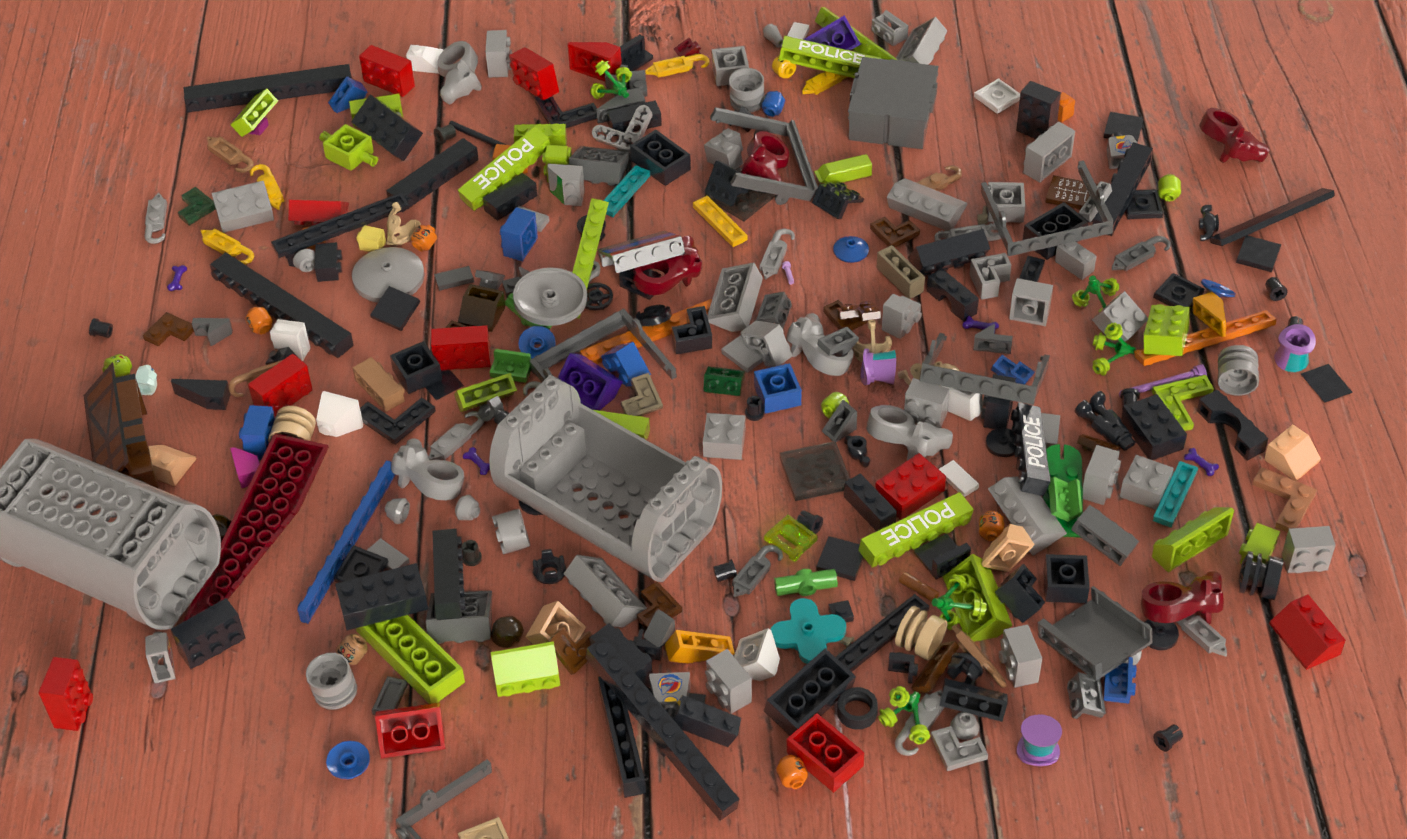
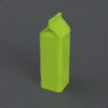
M864 154L823 164L818 170L814 171V174L819 183H843L872 176V162L868 155Z

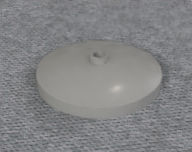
M386 247L367 253L358 260L352 271V281L357 293L363 298L376 303L380 301L389 286L413 295L421 287L425 277L423 263L420 258L409 250L397 247Z
M542 268L529 272L517 282L513 291V302L515 309L524 319L538 325L555 326L570 322L583 312L587 304V290L583 281L570 271L560 268Z

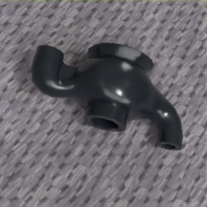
M1212 205L1201 207L1202 218H1199V229H1203L1205 235H1200V241L1210 239L1215 230L1218 232L1219 217L1218 214L1213 215L1210 213L1212 212Z
M857 435L846 436L844 443L847 444L849 456L859 460L863 467H868L870 458L866 457V439Z

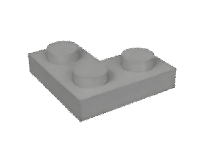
M952 726L931 732V738L947 771L988 759V753L980 737L959 743Z

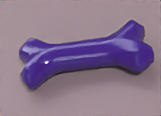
M185 265L173 266L172 271L175 274L173 281L167 286V289L169 291L182 290L183 287L180 285L182 274L187 271V267Z
M968 316L962 326L965 329L977 328L984 330L995 324V329H997L999 324L997 322L985 323L975 321Z
M469 448V451L463 454V459L472 460L480 468V475H486L490 470V463H485L476 454V448Z
M1190 448L1188 454L1184 455V460L1194 461L1205 469L1207 476H1213L1214 471L1219 468L1218 464L1208 463L1200 457L1195 448Z

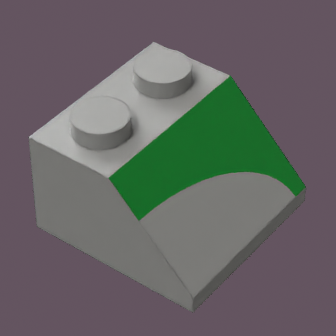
M548 164L550 192L564 205L582 206L585 193L583 166Z

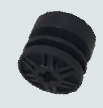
M1248 551L1240 569L1238 579L1239 593L1244 594L1246 586L1250 585L1249 595L1253 596L1256 587L1261 588L1260 595L1262 598L1275 600L1284 559L1269 556L1266 564L1262 563V554L1258 553L1256 562L1252 561L1253 552Z

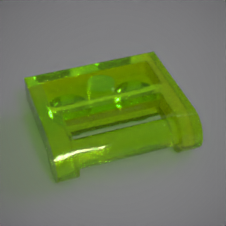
M787 515L765 534L764 540L769 544L772 543L789 555V559L796 562L807 549L818 541V536L790 515ZM780 534L786 540L795 545L796 548H791L776 536Z

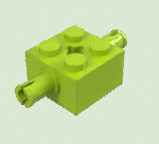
M346 124L333 135L326 131L320 134L319 139L323 142L326 159L350 171L362 162L372 167L377 164L378 157L372 155L374 150L371 136Z

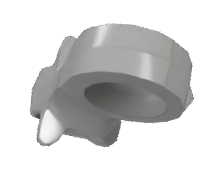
M458 41L449 45L438 58V72L446 78L445 85L440 91V96L449 105L456 99L469 95L473 89L477 91L482 89V85L475 75L478 56L471 45L465 41Z
M809 313L805 317H800L796 322H793L786 336L787 341L792 343L790 350L792 357L797 356L803 350L810 364L822 373L840 376L848 371L853 359L854 352L852 348L844 357H836L834 354L829 356L817 345L818 339L824 337L823 327L818 315Z
M891 405L873 407L867 421L866 429L874 438L888 443L905 445L908 449L907 461L918 453L924 457L934 456L940 450L949 449L953 441V433L950 430L937 428L921 421L916 425L908 412Z
M409 439L406 445L401 446L398 452L393 455L391 471L399 475V487H406L411 480L425 496L445 501L455 499L461 493L464 482V471L462 468L446 460H430L419 440Z

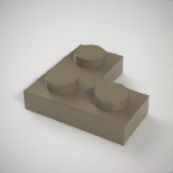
M649 372L631 379L630 382L637 396L621 401L620 405L624 414L643 416L663 408Z

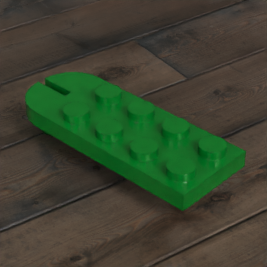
M1060 444L1052 445L1046 449L1050 478L1056 477L1067 483L1074 479L1080 481L1083 512L1081 454L1074 447L1064 444L1062 452L1064 459H1060ZM1048 486L1045 495L1042 496V498L1047 504V506L1050 508ZM1080 516L1069 522L1056 517L1067 533L1063 537L1081 538L1071 530Z

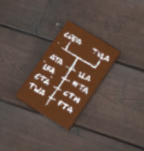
M1053 175L1045 203L1060 205L1065 202L1071 208L1081 210L1090 194L1083 181Z

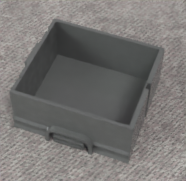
M862 57L859 71L855 73L850 93L848 109L849 140L876 144L888 143V145L923 149L930 115L933 113L938 86L936 81L939 66L894 59L885 60Z

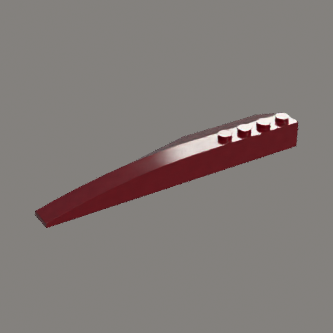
M280 434L273 435L221 542L219 565L195 596L183 622L225 598L228 600L299 512L328 451L329 445Z

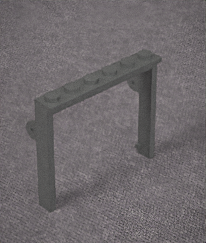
M717 107L714 108L710 119L716 121V123L722 122L755 129L754 136L760 131L788 136L805 186L735 173L730 182L731 186L776 194L775 202L778 205L785 204L790 197L806 201L812 200L818 186L794 120L787 123Z
M1084 160L1078 162V172L1103 221L1094 225L1013 242L1006 227L1004 211H999L990 192L991 185H987L986 182L981 183V194L1007 250V256L1113 233V218L1104 202L1103 191L1097 188Z
M625 309L613 313L606 319L597 322L595 325L582 330L577 335L566 339L557 346L551 347L546 352L529 360L532 373L543 382L549 375L553 376L548 368L568 358L569 353L575 354L626 325L672 380L677 377L676 368L643 331L637 318L633 319Z
M939 333L937 339L932 340L930 351L922 363L921 382L1034 405L1035 398L1048 369L1050 355H1041L1040 360L1042 361H1038L1032 386L933 366L947 336Z
M486 759L436 793L433 790L426 791L420 798V804L396 819L397 829L395 832L399 839H421L411 826L492 773L491 762Z

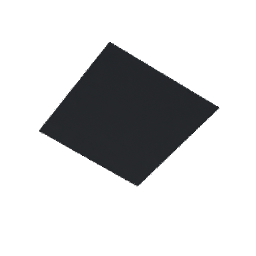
M1329 364L1301 374L1324 403L1353 393Z
M441 370L442 380L425 387L435 400L464 386L451 370Z

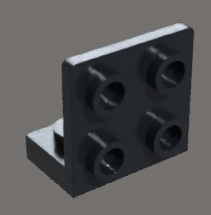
M828 182L827 184H819L812 203L836 219H842L848 203H861L864 201V198L859 196L860 193L846 188L847 185L842 182Z
M944 534L914 549V554L937 580L971 555V547L967 543L957 546L948 534Z

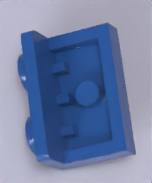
M1129 657L1127 663H1122L1104 675V701L1129 704L1131 695L1135 696L1136 683H1132V678L1136 677L1137 666L1133 665V657Z

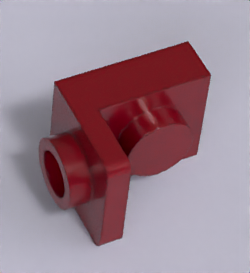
M687 38L676 46L674 51L679 57H687L695 53L701 54L699 52L701 47L696 41L692 42L690 38Z

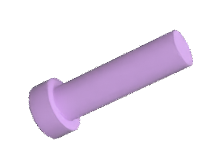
M785 261L782 263V268L785 270L789 284L792 285L794 284V279L790 269L791 264L789 261Z

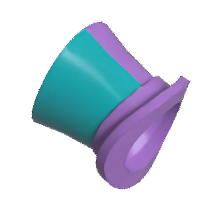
M1295 324L1285 328L1278 337L1280 347L1274 355L1275 362L1285 371H1302L1309 364V353L1313 351L1316 344L1315 335L1309 327L1302 324Z
M864 349L860 373L863 385H869L870 382L874 383V380L894 385L896 372L895 350L874 354L869 353V349Z
M1038 714L1026 718L1021 725L1022 738L1019 740L1016 750L1018 758L1022 762L1033 766L1054 764L1060 757V748L1057 742L1062 735L1061 725L1057 720L1047 715Z

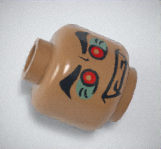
M358 634L346 635L337 646L336 653L343 655L348 660L349 665H356L367 653V642Z

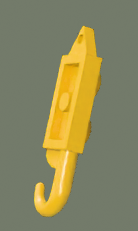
M703 54L671 58L653 62V65L646 69L645 73L655 75L658 78L689 71L692 69L693 62L705 61V64L701 65V68H705L709 65L710 59Z
M825 71L807 80L802 94L814 93L817 95L842 82L848 76Z
M264 164L253 166L249 172L250 176H253L256 170H263L264 175L258 177L257 182L264 180L270 204L279 210L281 203L284 202V198L270 168Z
M215 228L213 230H200L205 245L222 254L226 252L232 257L243 253L248 256L246 260L240 261L245 265L254 260V252L241 245L239 241Z

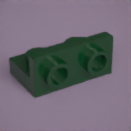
M708 366L704 374L703 391L740 396L745 371Z

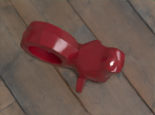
M1218 108L1207 109L1199 127L1206 135L1224 144V150L1220 157L1222 163H1225L1230 157L1237 158L1243 162L1249 160L1263 162L1267 158L1269 153L1268 146L1259 142L1251 132L1245 131L1241 121L1236 116Z
M760 131L755 134L747 146L748 158L742 166L741 173L782 182L778 170L788 165L789 150L774 134Z
M691 236L682 237L685 250L683 255L634 268L633 281L637 289L645 294L661 295L671 290L681 280L686 287L689 286L692 278L698 277L703 268L699 251L694 245V239ZM657 269L664 272L665 276L652 278L645 275L643 271Z
M1209 571L1205 576L1194 578L1187 587L1175 582L1160 581L1146 585L1142 590V613L1144 617L1158 623L1180 621L1199 611L1202 619L1211 624L1212 613L1221 612L1224 606L1222 577L1216 571Z

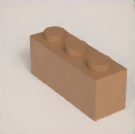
M370 357L352 367L355 381L385 412L405 402L403 386L400 383L397 384L389 372H385L380 362H376Z

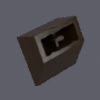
M470 284L462 298L458 323L468 327L487 325L488 331L492 332L506 307L504 291Z

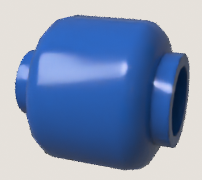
M778 91L767 92L761 104L763 112L771 117L781 114L785 105V98Z

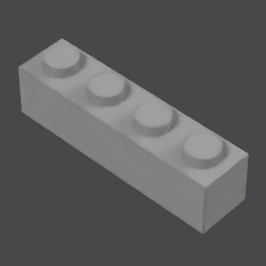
M1100 181L1097 188L1102 189L1105 202L1112 192L1110 183ZM1091 196L1079 211V214L1089 222L1093 220L1098 212Z

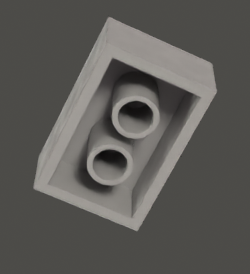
M1057 122L1054 126L1049 127L1044 134L1039 135L1034 142L1029 143L1025 149L1023 173L1040 183L1072 157L1075 130L1061 122Z
M264 180L212 193L222 233L274 220Z

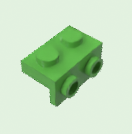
M495 349L494 361L489 372L490 378L511 373L513 381L526 383L531 371L529 361L531 360V354Z
M1056 477L1050 478L1049 497L1051 514L1067 522L1082 515L1080 481L1074 479L1067 483Z

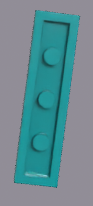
M636 165L603 200L609 202L606 215L614 217L650 177L649 170Z
M1179 461L1153 516L1154 522L1172 528L1199 467Z

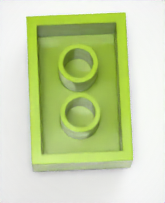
M1162 304L1151 306L1144 332V354L1183 355L1189 330V307L1181 305L1165 306Z

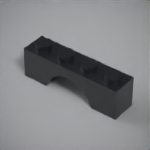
M1218 389L1199 399L1197 412L1209 424L1222 423L1234 429L1238 435L1235 449L1247 461L1265 452L1268 443L1267 436Z

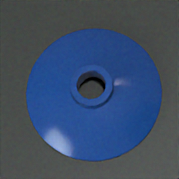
M846 236L835 242L833 252L841 261L854 263L867 257L869 246L866 241L859 237Z
M1206 279L1201 280V284L1208 291L1215 293L1219 297H1235L1236 295L1235 292L1221 284Z
M533 326L521 334L518 345L520 352L531 354V359H533L535 356L556 346V341L549 329L542 326ZM536 344H540V345H541V347H539V348H535L534 346H535Z
M341 742L328 753L326 759L327 768L337 778L352 779L361 775L367 769L370 763V754L368 749L359 742Z

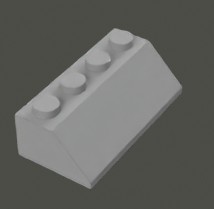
M936 17L912 29L896 59L928 65L934 59V54L939 50L940 43L945 40L944 36L947 33V29Z
M906 178L896 182L887 196L889 208L946 231L954 229L968 205L967 202Z
M755 263L723 268L721 270L707 315L709 323L730 332L742 331L749 326L763 280Z
M1005 477L988 488L1010 523L1023 527L1035 544L1029 550L1033 556L1067 534L1057 518L1051 514L1050 508L1040 495L1021 491L1018 477Z
M576 555L564 572V575L569 579L568 582L577 588L580 596L592 605V609L602 616L606 625L610 623L613 627L623 628L635 621L637 614L647 609L602 558Z

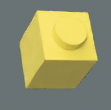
M364 225L361 232L357 234L359 249L371 252L383 248L386 244L384 229Z

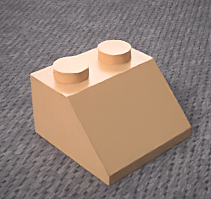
M1292 424L1268 444L1264 460L1292 480L1297 481L1314 467L1321 458L1309 435Z
M165 445L149 446L156 479L176 486L196 460V456Z
M1009 524L985 551L981 564L983 567L1010 572L1035 544L1023 527Z
M559 601L542 607L526 638L533 645L546 643L559 629L563 628L571 639L576 642L583 634L586 626Z

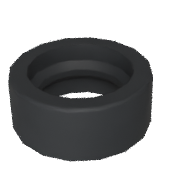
M852 687L845 690L839 696L837 715L840 722L846 727L854 730L865 729L875 722L878 713V702L875 695L868 689ZM852 701H862L869 705L870 711L862 716H854L845 710V705Z

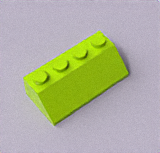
M1214 507L1208 512L1204 511L1198 518L1188 521L1182 528L1173 530L1166 538L1157 540L1153 545L1152 558L1167 572L1172 571L1226 537L1229 533L1234 509L1232 507Z
M974 554L944 575L943 579L947 590H949L948 582L951 575H962L966 579L967 589L963 590L962 593H952L950 595L953 602L971 604L973 599L979 598L986 602L985 615H981L980 618L972 616L970 609L954 607L957 616L960 618L959 623L962 631L973 642L1000 636L1005 629L1012 627V623L1004 603L998 599L995 593L998 586L991 568L983 567L981 564L983 559Z

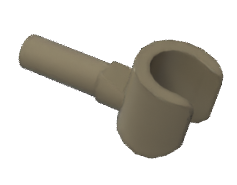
M983 206L982 214L977 215L978 225L988 224L987 206Z

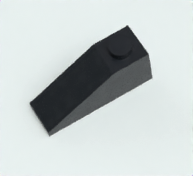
M171 379L174 394L206 409L226 410L231 394L227 380Z

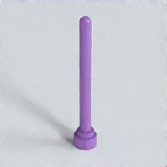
M1200 364L1194 366L1189 372L1132 388L1142 393L1152 390L1155 386L1202 375L1207 376L1204 365Z

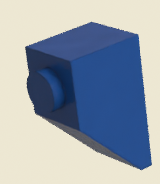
M346 77L328 103L334 112L338 113L350 108L349 101L364 99L368 91L361 82Z

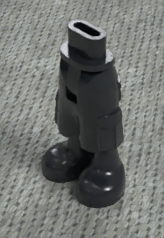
M1102 391L1096 392L1091 397L1090 402L1083 400L1076 406L1075 413L1077 416L1089 420L1092 423L1091 427L1098 434L1103 435L1108 442L1120 446L1124 451L1136 444L1132 434L1122 423L1120 417L1112 409L1106 410L1104 407L1106 396Z

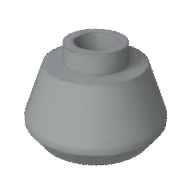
M311 249L298 251L293 258L294 266L303 272L312 271L315 268V252Z
M471 495L462 496L455 507L457 519L473 520L479 516V503Z
M405 498L392 499L385 506L387 517L395 524L403 523L410 510V504Z
M966 712L958 713L950 723L956 737L962 740L974 738L980 728L975 716Z

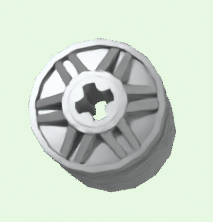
M741 68L733 72L729 78L731 106L737 111L742 106L751 113L758 111L765 96L764 76L753 68Z
M1233 345L1220 352L1218 355V385L1222 391L1234 396H1242L1255 391L1259 385V364L1256 351L1244 345Z
M325 653L313 659L306 670L307 682L312 690L315 701L321 707L328 710L339 709L352 702L357 694L358 687L349 662L343 655Z

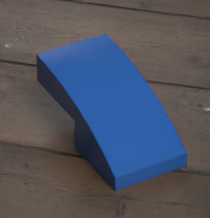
M1001 355L991 368V371L997 375L1016 378V383L1024 385L1035 373V371L1019 361L1018 364H1015L1004 355Z

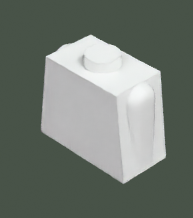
M277 320L270 331L274 349L290 347L297 357L303 361L310 350L305 323Z
M949 388L948 412L972 421L981 414L983 409L982 394Z

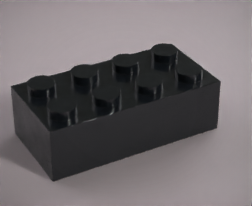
M371 94L351 121L391 154L403 161L423 134V132Z
M984 229L917 246L908 256V260L922 275L928 277L931 273L941 268L945 271L951 267L958 269L965 266L964 264L971 263V259L985 257L986 253L990 250V246Z
M417 563L335 584L346 630L428 610Z
M825 648L767 699L764 712L791 736L816 713L822 716L832 707L845 690L853 687L856 676Z

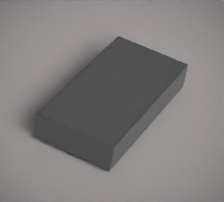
M469 266L434 274L439 291L474 282Z
M387 676L372 708L373 715L376 714V711L398 708L408 686L406 680Z

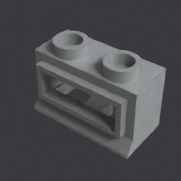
M885 10L883 14L872 19L871 31L892 46L908 38V25L889 11Z

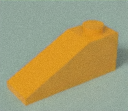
M1213 292L1194 297L1193 314L1221 337H1226L1223 300Z
M675 630L665 643L669 662L688 664L706 661L726 649L732 655L735 654L730 636Z

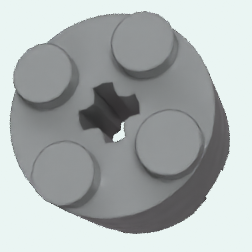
M520 509L492 516L495 528L498 527L495 531L498 542L503 541V543H500L503 555L530 546Z

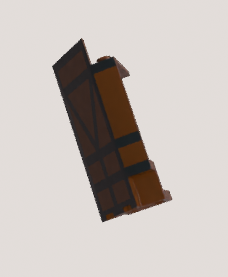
M112 362L83 395L92 461L160 489L152 467L150 449L145 437L142 415H146L147 410L135 374L116 377Z

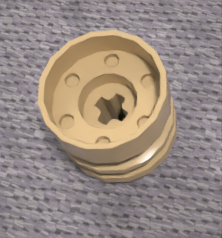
M297 406L282 407L277 412L268 442L270 443L274 434L310 441L316 425L315 418L303 408Z
M912 606L899 625L895 644L900 648L904 647L906 651H911L915 647V654L917 656L930 660L942 643L947 629V621L936 615H932L927 620V611L922 610L920 612V608Z

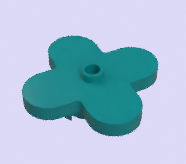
M801 598L795 600L790 606L791 620L777 622L770 629L777 648H791L792 650L794 648L798 651L800 660L808 664L825 648L827 649L826 644L843 639L846 634V622L842 617L835 614L819 615L817 605L812 600Z

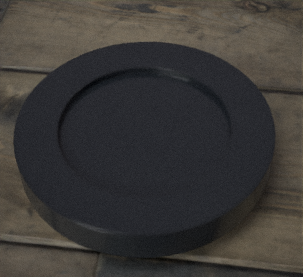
M997 428L989 432L986 437L988 451L998 457H1011L1015 455L1014 433L1008 428Z
M1149 619L1144 622L1152 628V644L1148 647L1155 650H1168L1175 646L1178 641L1179 631L1174 623H1158Z

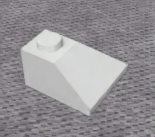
M410 45L406 57L411 60L413 71L439 74L438 58L443 49Z
M326 391L322 392L316 418L319 433L338 437L363 427L358 400Z
M769 628L741 638L734 655L735 659L753 680L762 681L775 676L777 673L780 657Z

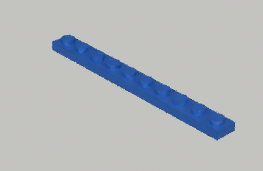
M386 460L383 467L379 468L377 477L370 483L367 494L362 497L358 509L352 514L351 521L344 527L340 539L335 542L332 553L326 557L323 568L317 572L316 580L313 585L309 586L304 600L299 603L297 612L301 622L309 624L333 583L334 575L353 545L356 544L396 474L391 471V461Z

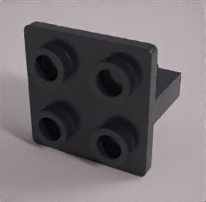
M641 34L620 46L621 64L628 65L630 71L637 70L653 59V55L645 50V39Z
M718 160L714 163L705 193L729 206H734L737 195L747 193L749 189L731 186L730 182L735 173L741 172Z

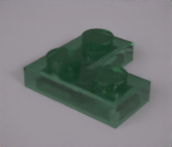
M194 187L181 195L183 201L189 206L180 210L178 216L190 226L216 210L214 201Z

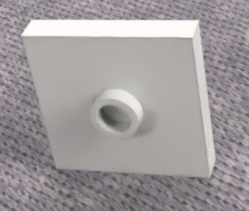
M997 79L974 92V97L998 114L1020 100V93L1002 80Z

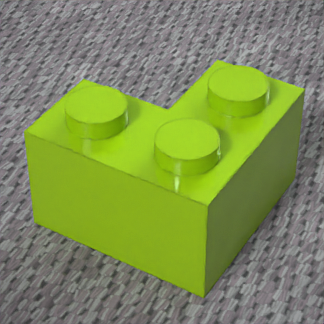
M547 145L546 152H543L542 156L543 163H546L544 165V175H547V183H549L548 164L569 165V158L572 156L571 147Z

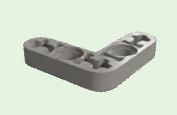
M641 105L636 109L625 133L604 125H596L592 129V135L598 142L623 151H630V145L627 146L623 139L628 143H635L641 139L652 118V112L648 106ZM640 125V131L633 132L634 126ZM602 131V132L605 134V135L600 134V135L598 136L597 133ZM619 135L618 141L611 142L612 136Z

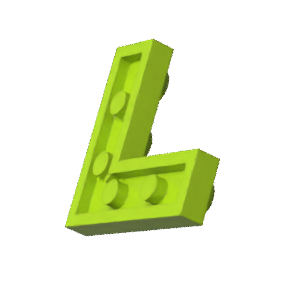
M1202 375L1155 386L1152 389L1153 395L1158 394L1182 428L1188 431L1193 429L1194 423L1181 401L1208 395L1213 392L1214 388L1207 376Z

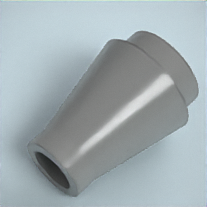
M773 24L765 26L763 36L777 48L781 47L783 39L777 26Z

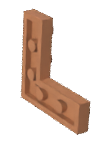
M1263 467L1259 469L1252 484L1288 499L1275 525L1276 528L1285 532L1299 527L1317 492L1315 488Z

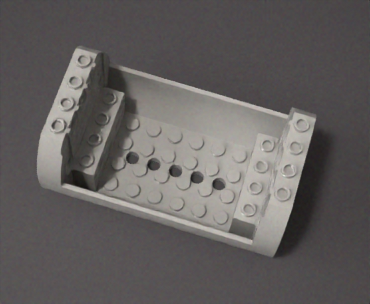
M549 375L498 424L491 444L490 472L492 480L498 488L657 582H664L709 534L718 515L722 498V477L716 466L697 456H694L690 461H682L581 404L577 390L555 376ZM576 488L582 489V491L574 492L573 490ZM591 497L598 498L597 500H588ZM606 506H612V507H613L612 509H608V510H605V509H604V507H606ZM621 515L629 516L628 518H619Z
M24 439L0 469V560L12 566H24L127 612L134 620L158 630L171 629L219 565L221 553L219 529L210 512L202 506L38 439ZM84 503V505L81 508L76 509V506L78 504ZM101 510L97 515H92L94 511ZM117 517L113 522H108L110 518Z

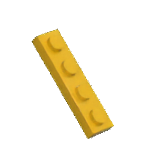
M708 196L693 202V208L732 247L748 240V235Z

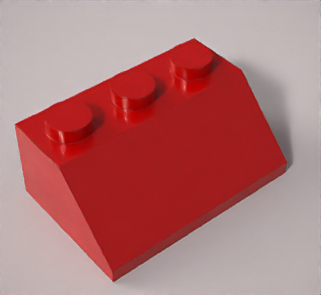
M289 200L288 221H294V225H305V222H311V225H316L346 214L349 202Z
M1309 594L1291 601L1269 623L1306 670L1341 655L1346 641Z
M440 702L376 711L375 720L381 759L446 749Z

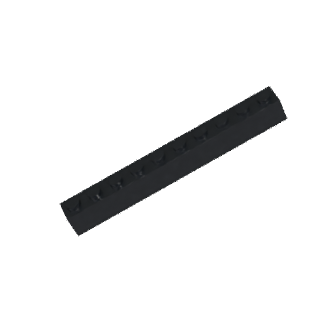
M350 64L183 87L187 113L245 105L266 88L277 100L336 92L346 77L352 79Z
M225 252L210 264L211 275L216 281L222 282L228 289L237 292L240 297H245L251 304L265 308L276 320L305 323L308 339L315 346L323 348L329 355L332 354L339 358L354 346L352 334L228 253Z
M602 637L589 646L586 654L587 661L716 817L721 821L736 810L740 800L607 639Z

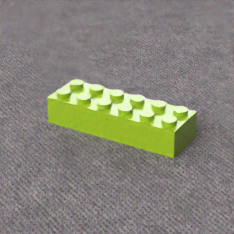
M405 615L355 628L429 704L438 703L465 683L463 668L410 616Z

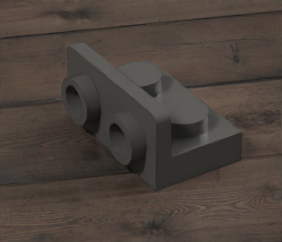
M785 292L765 295L756 320L780 324L783 329L792 307L791 300Z
M1078 672L1067 683L1072 718L1078 719L1083 713L1102 718L1106 711L1100 679L1096 681L1089 675Z

